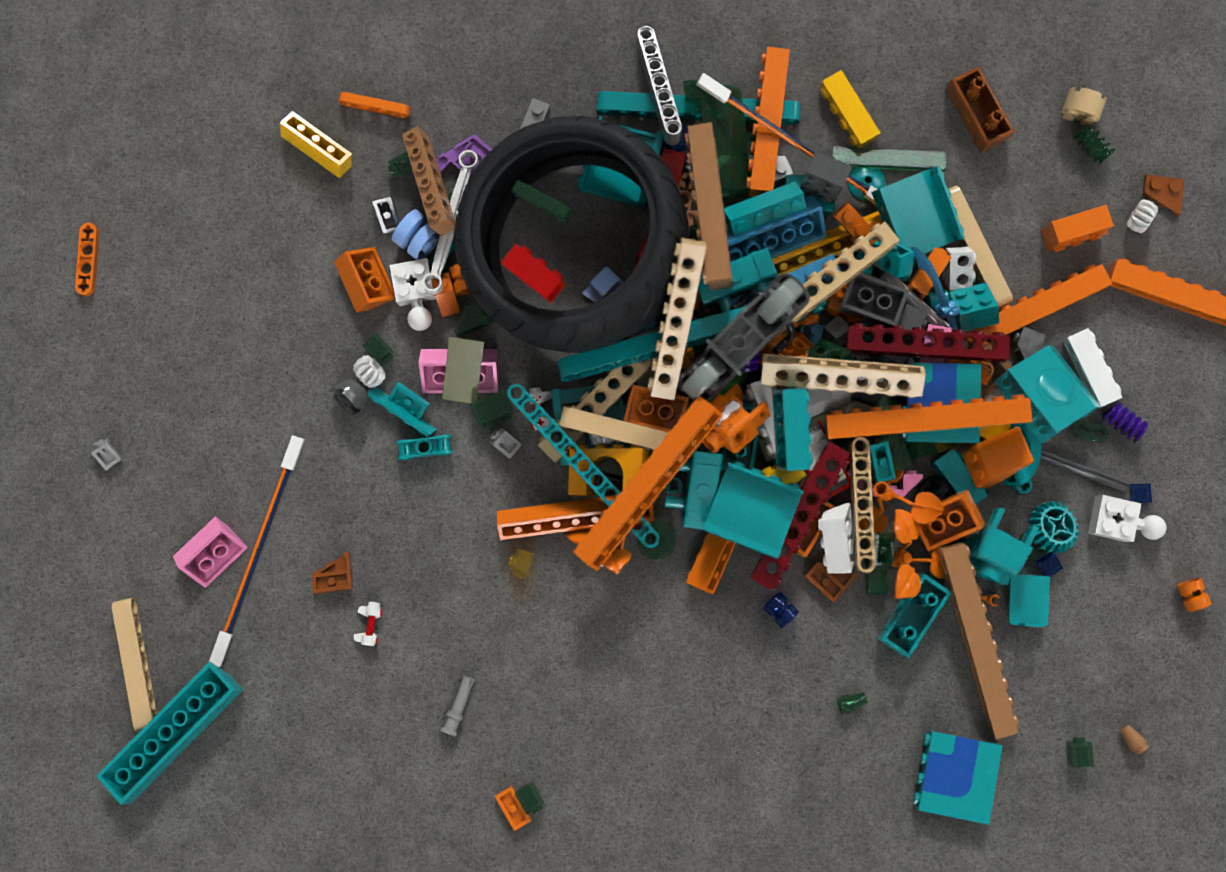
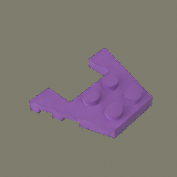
M474 134L454 146L455 148L447 153L439 155L436 160L441 174L450 164H453L461 171L459 156L463 151H474L479 162H482L483 158L492 148ZM471 156L466 157L463 160V165L470 166L474 164L476 159Z

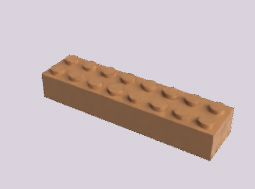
M712 122L688 126L689 133H685V139L689 151L687 155L691 169L690 180L693 190H695L692 191L695 208H698V210H694L698 228L700 227V229H697L698 241L706 243L703 261L705 268H702V278L704 284L708 285L710 290L731 288L734 286L715 134Z

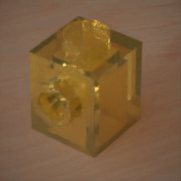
M517 548L515 555H511L508 566L511 567L510 571L514 572L513 576L523 579L525 575L530 576L536 554Z

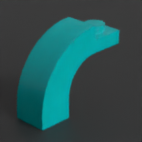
M1026 423L1011 424L1012 429L1020 427L1035 462L1004 480L1005 486H1021L1028 482L1035 474L1041 458L1042 447L1040 441Z

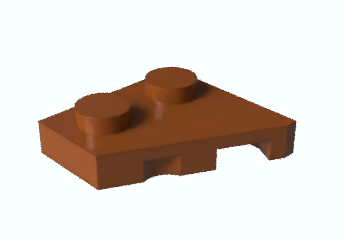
M1146 174L1144 176L1142 194L1149 199H1153L1161 207H1166L1175 216L1181 215L1184 179Z
M345 552L343 556L335 561H331L323 569H319L312 574L313 594L353 590L350 552Z
M816 562L804 575L832 603L838 599L858 576L854 572L828 573L827 566Z

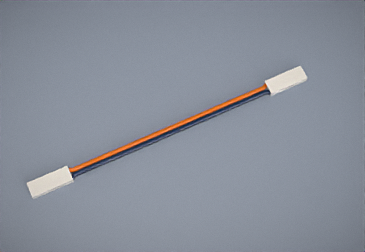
M705 73L700 76L696 84L698 87L722 103H730L813 158L815 151L734 98L729 89ZM848 175L846 181L865 194L864 197L876 205L872 192L878 189L872 185L867 187L851 175Z
M293 435L291 437L281 464L283 470L227 623L224 630L220 631L209 660L218 667H222L233 637L232 629L288 476L291 471H294L305 439Z

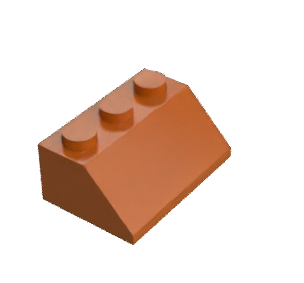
M375 247L345 251L334 261L356 313L374 309L395 299L394 288Z

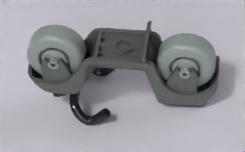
M782 273L763 292L749 290L730 307V310L741 308L752 297H755L712 341L706 340L708 345L704 352L679 376L678 387L692 401L701 396L707 402H711L737 375L742 374L741 369L783 328H787L788 334L772 349L773 354L778 355L794 339L796 332L792 320L810 301L807 289L798 279L790 274Z

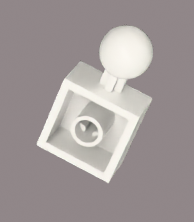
M424 258L390 265L397 304L399 306L412 305V310L407 317L408 324L414 330H426L431 325L432 315L428 309L423 307V302L436 299L435 295L427 293L423 286V278L431 273L429 260ZM415 279L416 281L414 282V285L412 286V285L410 284V282H411V280ZM431 279L426 285L429 289H433Z
M1099 495L1095 496L1088 534L1123 542H1134L1136 530H1140L1147 539L1157 540L1164 536L1166 523L1157 515H1149L1144 519H1140L1141 503Z

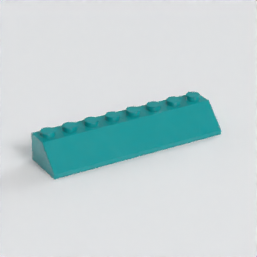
M209 661L96 777L120 805L131 804L243 691V688L232 676Z

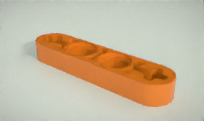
M340 92L338 103L343 106L405 119L409 118L411 107L405 104L348 92Z
M89 222L84 223L80 227L75 289L83 296H90L94 293L100 232L97 226ZM93 230V233H90V235L86 234V231ZM87 246H92L93 248L90 255L84 254V249ZM90 264L91 271L84 274L82 271L83 266ZM86 281V284L89 285V288L85 289L84 291L83 289H81V287L85 286Z

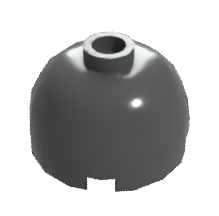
M343 379L330 390V392L334 391L335 394L332 397L337 404L345 411L349 408L354 412L352 416L358 417L364 411L369 402V396L366 391L367 387L362 381L357 382L354 379Z

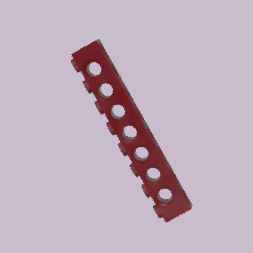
M855 323L848 327L846 353L1005 363L1009 360L1010 336H1005L1003 332H993L992 335L984 334L983 331L964 333V330H952V332H944V329L941 328L924 331L922 327H913L912 330L904 329L903 326L884 328V325H872V327H864V324ZM868 334L872 337L873 341L866 343L863 341L862 336ZM890 336L892 343L885 344L882 337ZM909 337L912 340V345H905L902 342V338ZM922 339H930L932 346L927 347L923 345ZM945 339L950 340L952 347H944L942 341ZM963 341H969L972 344V349L964 348ZM983 342H989L992 345V350H985Z
M832 442L826 444L800 489L804 492L801 495L789 527L796 531V537L792 540L786 535L783 543L787 550L785 556H779L778 559L763 554L750 575V579L769 590H772L773 587H778L782 580L779 576L783 570L787 571L792 562L789 560L793 553L797 554L802 545L799 543L802 536L806 537L811 530L809 524L812 519L816 520L821 512L819 509L822 502L826 503L831 493L828 491L832 485L836 486L841 477L838 474L841 469L845 470L850 462L848 458L849 452ZM827 461H832L835 464L834 471L827 470ZM817 478L825 480L824 488H819L816 485ZM809 494L816 498L814 505H809L806 501V497ZM799 511L804 512L806 515L804 522H799L796 518ZM770 562L775 563L777 566V570L773 574L767 571V565Z

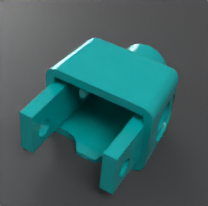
M994 508L986 526L980 529L971 551V556L981 562L976 573L995 583H999L1002 574L1017 575L1021 571L1033 550V547L1030 545L1039 529L1035 525L1027 526L1021 541L1002 530L996 529L1005 512L1002 508Z

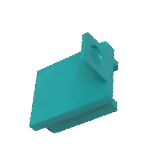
M1011 575L1008 597L1009 624L1031 627H1046L1048 625L1050 576Z

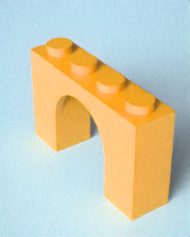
M632 444L630 448H624V445H612V448H606V445H594V448H588L587 445H577L596 467L607 458L617 460L623 470V490L627 486L628 481L640 470L641 465L649 459V450ZM569 449V457H573L576 449ZM586 460L579 461L578 469L582 472L587 471L589 463ZM569 464L568 495L594 496V490ZM594 476L591 478V483H592L593 485H594Z

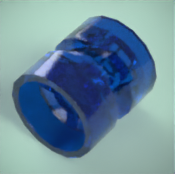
M780 591L762 609L769 616H774V622L782 629L797 616L799 610L792 603L788 604V599Z

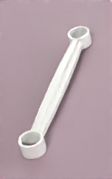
M465 150L459 156L461 171L450 201L455 219L459 213L457 209L464 188L468 183L471 172L479 164L477 154L472 150ZM471 156L476 159L474 164L470 166L463 165V160L466 157ZM455 230L440 236L431 273L423 278V286L426 292L431 295L439 294L443 290L444 284L441 275L452 245ZM430 279H438L440 283L437 288H427L426 285Z

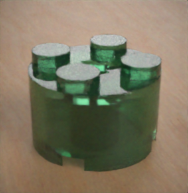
M662 521L648 522L661 537L660 545L649 548L637 538V546L640 552L645 557L653 560H660L669 556L676 545V536L673 529ZM648 533L645 536V542L651 544L654 534Z

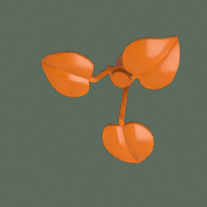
M893 456L891 457L896 479L886 482L880 481L875 484L873 489L874 494L878 496L876 500L880 506V510L873 506L874 536L881 534L888 525V518L883 515L884 507L882 501H889L893 497L914 506L911 510L912 518L920 524H928L934 521L944 511L941 500L930 492L917 494L915 503L894 492L891 483L898 482L901 479L904 468L902 463ZM865 519L859 521V528L863 530L867 527Z
M896 509L894 535L900 543L905 545L898 547V551L891 552L888 556V561L892 567H900L895 583V599L911 598L919 593L921 581L919 575L914 573L915 568L911 567L909 563L930 562V572L934 577L944 579L945 575L937 548L932 550L931 559L912 558L911 554L904 550L912 544V540L918 538L919 524L912 518L911 513Z
M655 518L654 520H647V522L651 525ZM642 521L637 522L633 528H641ZM591 528L567 531L565 537L571 542L578 544L586 537ZM625 538L620 544V549L616 548L603 564L609 571L617 575L631 559V553L623 549Z

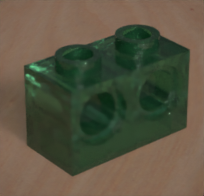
M822 338L806 351L807 357L853 361L850 350Z

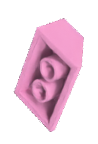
M215 516L173 558L181 571L206 588L248 547L228 525Z

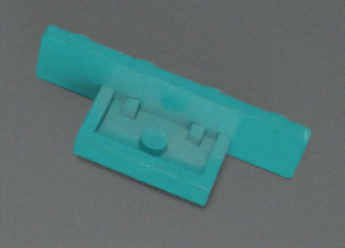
M400 382L395 385L390 396L377 387L368 390L367 394L373 402L381 404L389 413L401 418L403 423L414 427L419 434L430 437L437 430L422 419L430 403Z

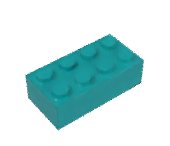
M806 389L772 391L776 470L811 469L810 465L813 463V456L809 445L812 443V436L808 429V425L811 422L810 413L807 411V405L810 402L809 393H806Z

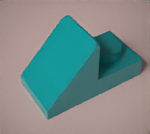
M884 441L870 445V462L875 483L896 479L889 442Z

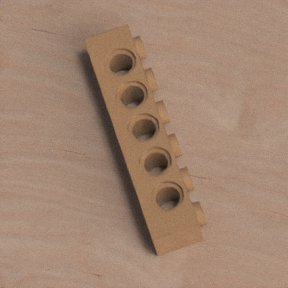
M417 126L402 134L429 226L440 236H443L455 230V218L430 138Z

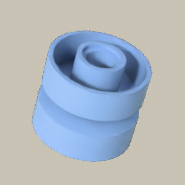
M417 209L411 211L402 219L392 235V241L402 249L408 247L407 253L416 260L424 259L435 248L440 238V235L430 228L429 223H427V217Z

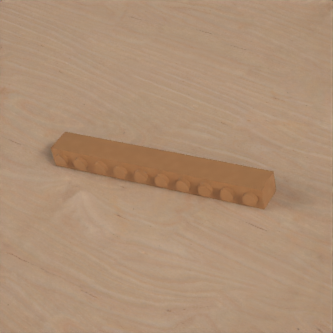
M962 542L937 548L948 589L952 592L950 596L989 733L996 740L1019 733L1017 729L1019 722L1016 715H1013L1012 707H1014L1012 698L1007 694L1008 683L1006 678L1002 676L1001 670H1003V665L996 655V651H998L997 644L994 639L992 640L990 634L992 626L985 616L987 609L984 602H981L980 595L982 591L980 585L975 581L976 570L974 565L970 563V549Z

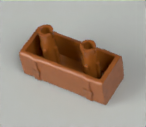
M979 66L953 78L945 89L980 154L1009 140L1015 131Z

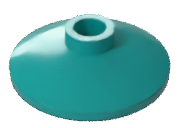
M863 164L857 166L850 173L852 177L867 187L871 185L876 189L885 187V177L882 171L873 165ZM865 178H869L871 183L867 184ZM848 183V188L855 198L869 201L864 197L865 194Z

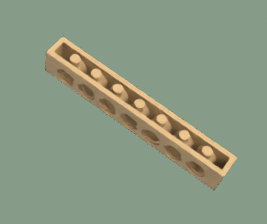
M886 222L881 225L879 223L874 225L869 230L871 233L865 237L862 235L854 241V246L850 249L844 248L839 252L837 259L827 261L822 266L823 269L820 272H813L806 278L807 282L803 284L806 289L815 288L817 294L810 296L809 303L792 320L793 324L899 244V238ZM876 239L880 242V246L873 248L869 242ZM855 252H862L865 257L857 260L853 254ZM840 264H846L849 269L846 272H840L837 267ZM830 276L833 281L830 284H824L822 278ZM786 327L783 328V329H782L775 337H773L772 339L774 340L775 338H777V337H778L779 335H781L784 331H786L787 328H786Z
M681 238L680 244H676L675 256H678L677 262L672 264L671 275L673 276V281L668 283L667 295H670L669 301L665 302L663 307V314H666L665 321L660 322L659 333H662L661 340L656 342L655 352H658L657 359H653L651 367L654 375L653 378L649 377L647 389H650L652 397L669 400L675 399L706 252L705 242ZM685 258L693 259V263L689 266L683 265L682 261ZM685 277L689 279V282L686 285H680L678 283V281L681 278ZM678 297L685 299L683 304H676L674 301ZM675 316L681 318L679 323H672L670 320ZM672 335L677 337L675 342H668L666 340ZM669 354L673 356V359L665 361L663 357ZM662 373L669 375L667 379L659 378Z
M763 354L761 384L767 386L781 385L788 388L805 387L809 390L816 388L827 391L844 390L848 393L857 391L867 394L882 393L888 396L905 395L914 398L916 396L922 397L926 375L924 366ZM784 370L786 373L779 374L778 371ZM799 372H805V373H806V374L803 375V376L798 375ZM821 373L826 374V376L819 377L817 375ZM840 375H845V376H846V377L843 378V379L838 378V376H840ZM859 377H866L865 380H858ZM881 378L887 379V380L884 381V382H879V381H878V380L881 379ZM900 380H906L905 383H898Z
M657 357L626 365L633 369V373L629 376L622 373V369L626 366L607 371L609 375L604 380L600 378L593 385L595 389L591 393L587 391L580 398L582 402L577 407L573 405L571 408L582 410L584 407H589L593 414L603 416L632 387V384L634 385L652 367L653 359H657ZM611 380L619 382L620 385L617 389H611L608 386ZM599 393L604 394L606 397L602 403L595 401V396ZM559 426L574 443L585 434L584 432L569 430ZM555 431L551 434V439L553 442L554 437L557 434H561L559 431ZM542 435L538 440L540 442L538 446L556 463L562 455ZM567 446L564 450V453H566L572 446Z

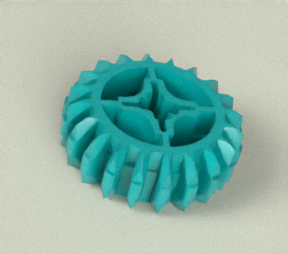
M1044 502L1040 506L1035 507L1034 511L1029 514L1031 518L1027 522L1030 525L1039 527L1033 543H1039V549L1045 548L1046 552H1053V554L1063 553L1067 549L1072 548L1074 543L1078 541L1077 536H1079L1080 532L1076 529L1080 525L1075 522L1078 518L1072 516L1074 511H1068V506L1062 507L1061 502ZM1046 514H1051L1055 517H1048ZM1053 537L1060 538L1061 541H1057Z

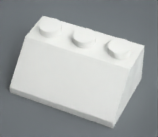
M845 503L824 511L821 519L818 521L819 530L823 534V537H821V548L825 549L823 564L827 566L828 573H851L854 566L851 503Z

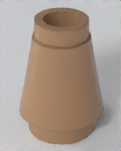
M1129 724L1120 730L1129 750L1134 752L1135 755H1139L1149 747L1147 740Z

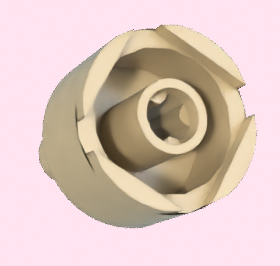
M1076 87L1070 88L1062 109V118L1068 121L1077 119L1081 121L1080 124L1089 127L1093 123L1099 122L1107 98H1101L1102 94L1091 89L1081 88L1080 91H1075Z

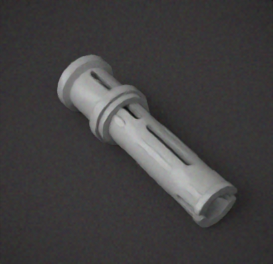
M463 675L452 708L447 711L445 724L441 727L440 731L457 736L456 730L459 722L463 720L462 712L475 679Z

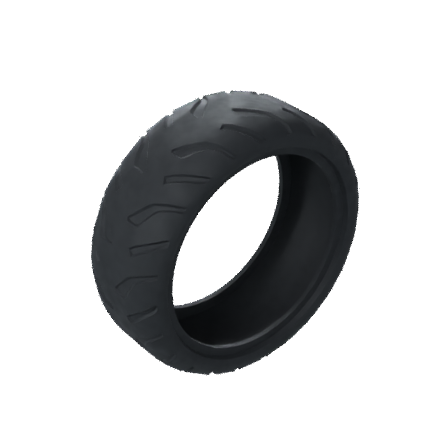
M563 116L536 122L521 128L499 142L483 158L482 162H479L470 176L457 209L459 213L456 215L454 231L456 236V255L462 278L471 295L487 315L506 331L528 344L547 350L572 353L591 351L618 343L638 333L651 323L663 309L664 303L669 301L670 295H667L668 283L673 281V276L671 275L672 264L677 262L678 256H675L676 244H680L681 238L689 239L688 217L682 195L670 170L661 157L642 138L630 130L608 121L585 116ZM591 165L604 167L631 179L645 192L650 209V231L647 245L638 266L631 276L606 298L577 309L548 310L529 305L517 299L509 289L501 268L500 239L506 218L522 193L540 178L571 166ZM685 258V259L682 261V264H683V265L686 264V259H687V258Z

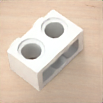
M970 247L946 248L948 255L952 258L945 267V286L949 290L973 286L976 278L975 271H973V264L976 263L975 252ZM965 256L964 260L958 263L959 257ZM964 274V278L957 281L958 276Z

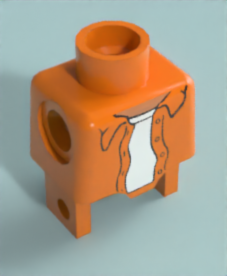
M737 384L724 396L718 394L710 404L717 408L723 414V417L702 441V444L712 453H716L722 446L732 453H738L759 434L757 429L771 416L767 404L762 401L749 414L742 408L744 396L740 386Z

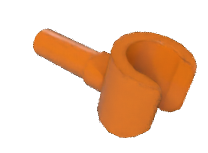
M980 595L981 600L986 601L988 605L998 606L992 603L993 597L1000 598L998 595Z

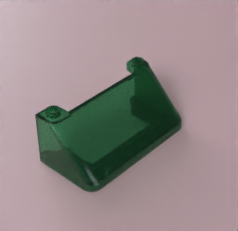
M698 80L683 81L686 103H692L696 111L702 110L703 124L712 122L723 202L747 199L749 197V189H746V180L751 175L750 171H748L749 155L744 113L728 102L722 103L696 85ZM721 84L731 91V95L743 103L742 92L739 87Z

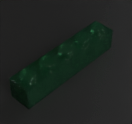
M517 180L511 190L516 198L524 199V202L529 205L532 203L538 210H545L546 214L556 216V219L561 222H567L573 212L570 207Z

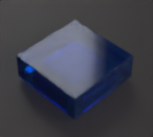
M1151 483L1129 484L1130 501L1152 503Z
M1053 552L1048 553L1036 562L1043 576L1051 577L1063 569Z

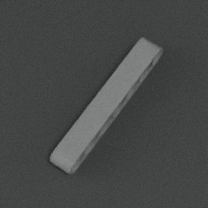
M643 26L638 30V51L663 138L667 144L676 145L681 140L682 125L654 30L651 27Z

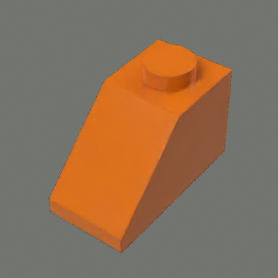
M449 272L443 273L441 279L444 287L435 297L442 317L461 313L450 274ZM436 278L431 279L433 289L437 288L440 283L439 280Z

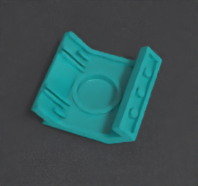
M1047 345L1019 362L994 381L1007 400L1012 399V395L1024 394L1025 398H1030L1032 422H1027L1026 424L1041 444H1044L1080 418L1087 417L1101 407L1053 345Z

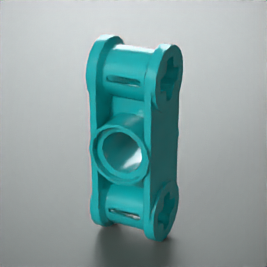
M446 434L429 438L396 441L399 450V457L397 459L398 461H406L422 457L453 454L450 447L451 435ZM422 443L429 444V450L425 453L420 452L419 449Z

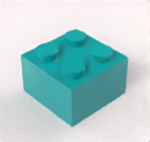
M987 283L949 292L950 300L954 301L960 309V313L955 316L960 330L966 332L999 323V305Z

